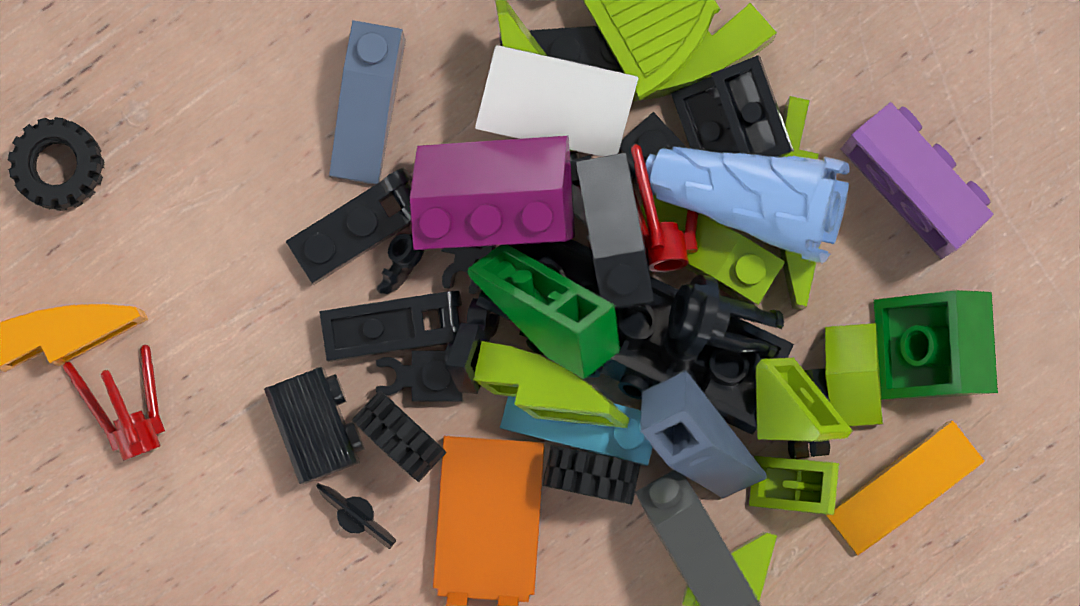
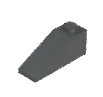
M673 470L635 492L652 527L700 606H761L704 506L683 474Z

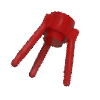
M635 144L632 146L631 152L647 223L635 192L634 197L648 268L653 272H670L684 268L689 263L687 253L698 251L696 240L698 213L687 209L685 232L680 231L678 224L675 222L659 223L642 150L639 145Z
M142 345L140 348L148 419H145L142 410L129 415L110 371L104 370L101 373V378L118 417L117 420L113 421V425L71 362L63 364V368L107 435L112 450L119 449L123 461L160 447L157 434L165 431L159 416L151 350L148 345Z

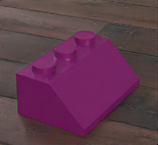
M569 135L417 146L410 193L413 250L554 242L575 238Z

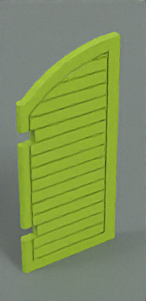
M582 0L624 74L638 77L635 93L639 100L657 91L686 65L704 39L713 16L721 10L715 0Z

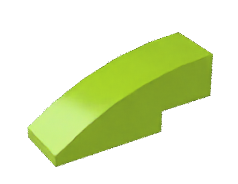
M749 3L714 35L707 31L700 46L686 65L671 80L642 100L671 95L674 91L712 77L711 74L754 57L773 42L777 32L756 8ZM634 93L632 102L640 101L636 93Z
M482 341L473 380L494 395L516 397L515 405L535 419L628 428L630 418L607 397L566 368L538 354L508 345Z

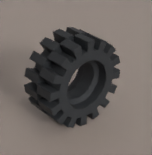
M380 390L352 419L380 449L417 482H420L447 453Z
M551 445L542 486L632 505L641 465L617 458Z

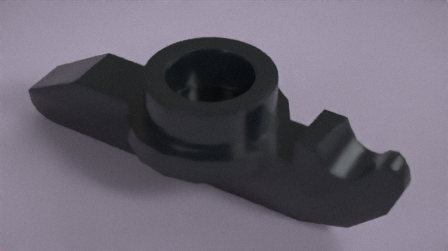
M412 233L410 235L400 234L390 242L388 256L393 264L389 270L384 268L382 271L383 280L377 286L378 293L389 294L398 290L407 280L413 268L420 262L425 249L413 250Z
M317 483L316 487L320 494L338 510L337 519L339 525L349 533L366 531L387 548H392L396 543V539L385 528L374 521V510L368 500L355 496L346 499L335 489Z

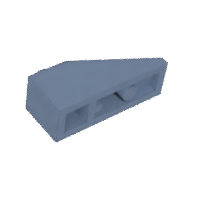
M352 20L341 82L329 172L330 177L373 185L380 182L406 43L403 29Z

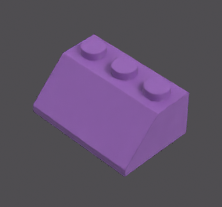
M890 102L858 128L841 147V151L942 260L960 248L994 215L987 207L991 202L986 193L976 183L969 181L966 184L953 170L956 162L941 145L936 143L934 146H931L919 133L922 125L907 108L902 106L897 109Z

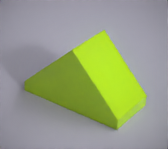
M876 323L825 327L826 380L830 403L849 427L883 424Z
M794 357L761 359L757 364V439L822 441L848 438L853 432Z
M754 456L755 460L765 471L767 479L751 485L749 506L834 515L839 463Z

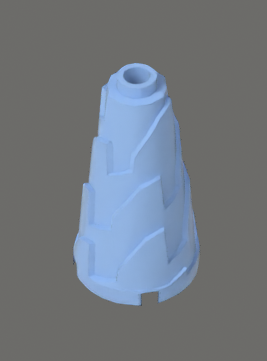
M673 146L672 150L662 148L657 155L650 154L645 163L652 194L656 195V199L706 215L720 224L749 233L770 245L801 254L802 259L824 263L831 253L818 248L821 241L835 244L845 210L849 183L836 180V173L845 175L850 173L847 162L824 157L823 160L795 156L778 158L744 153H717Z

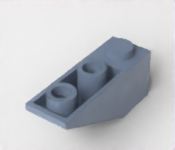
M687 371L642 392L640 431L669 467L721 498H725L767 479L765 471Z

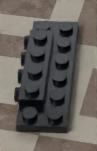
M572 239L567 241L508 244L600 297L591 248ZM650 276L654 303L615 310L620 352L588 377L597 378L602 373L619 381L618 387L624 394L631 398L642 400L643 391L687 371L726 423L753 435L757 429L756 366L761 358L757 353H737L706 344L696 357L679 354L675 346V339H672L668 332L670 309L678 289ZM481 290L476 305L510 320ZM730 316L726 332L758 339L776 346L777 351L771 359L789 357L794 345L793 343L740 318ZM520 330L519 335L527 338V346L534 352L544 355Z

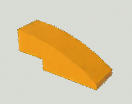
M86 304L42 309L0 322V370L6 372L43 352L50 364L61 366L65 362L147 321L148 318L145 312L137 307Z
M948 421L835 508L834 515H826V517L855 554L860 555L985 462V460L955 422Z

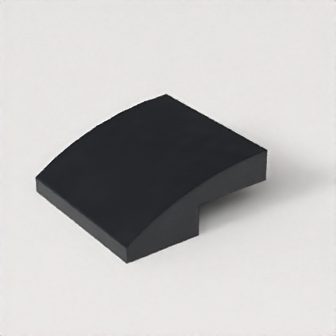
M759 55L711 74L712 77L671 93L690 149L717 153L756 154L778 158L794 152Z

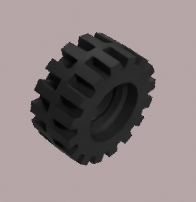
M54 117L52 120L43 118L37 120L38 124L36 125L28 124L23 128L24 134L21 137H15L12 142L15 145L14 150L9 152L8 161L11 162V168L8 170L10 177L15 182L14 186L29 201L49 210L62 211L67 210L68 207L73 206L76 208L82 205L84 199L87 197L91 198L96 193L94 189L97 184L101 185L103 179L101 169L104 168V159L101 157L100 152L102 150L99 144L83 127L64 118ZM52 144H64L69 146L76 156L77 167L74 175L62 184L51 185L45 183L40 179L37 172L36 162L38 156L44 148Z

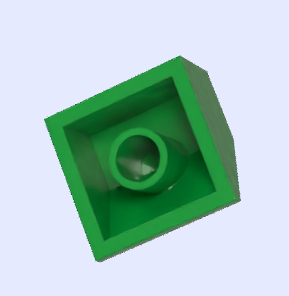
M953 290L874 299L881 400L998 393L992 292Z

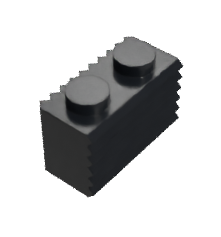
M319 367L264 388L299 484L304 485L360 463L356 452L365 448L356 424L353 421L345 424L339 405L347 401L336 374L327 376L325 369Z

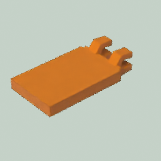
M444 436L443 449L447 453L442 457L433 588H438L437 596L447 597L446 606H468L469 598L498 600V606H519V602H529V595H535L544 442Z

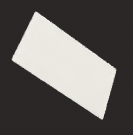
M496 45L475 128L519 139L569 135L570 150L602 157L618 154L638 77Z

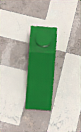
M499 245L468 268L469 277L547 358L582 379L588 377L620 352L615 305L510 245Z

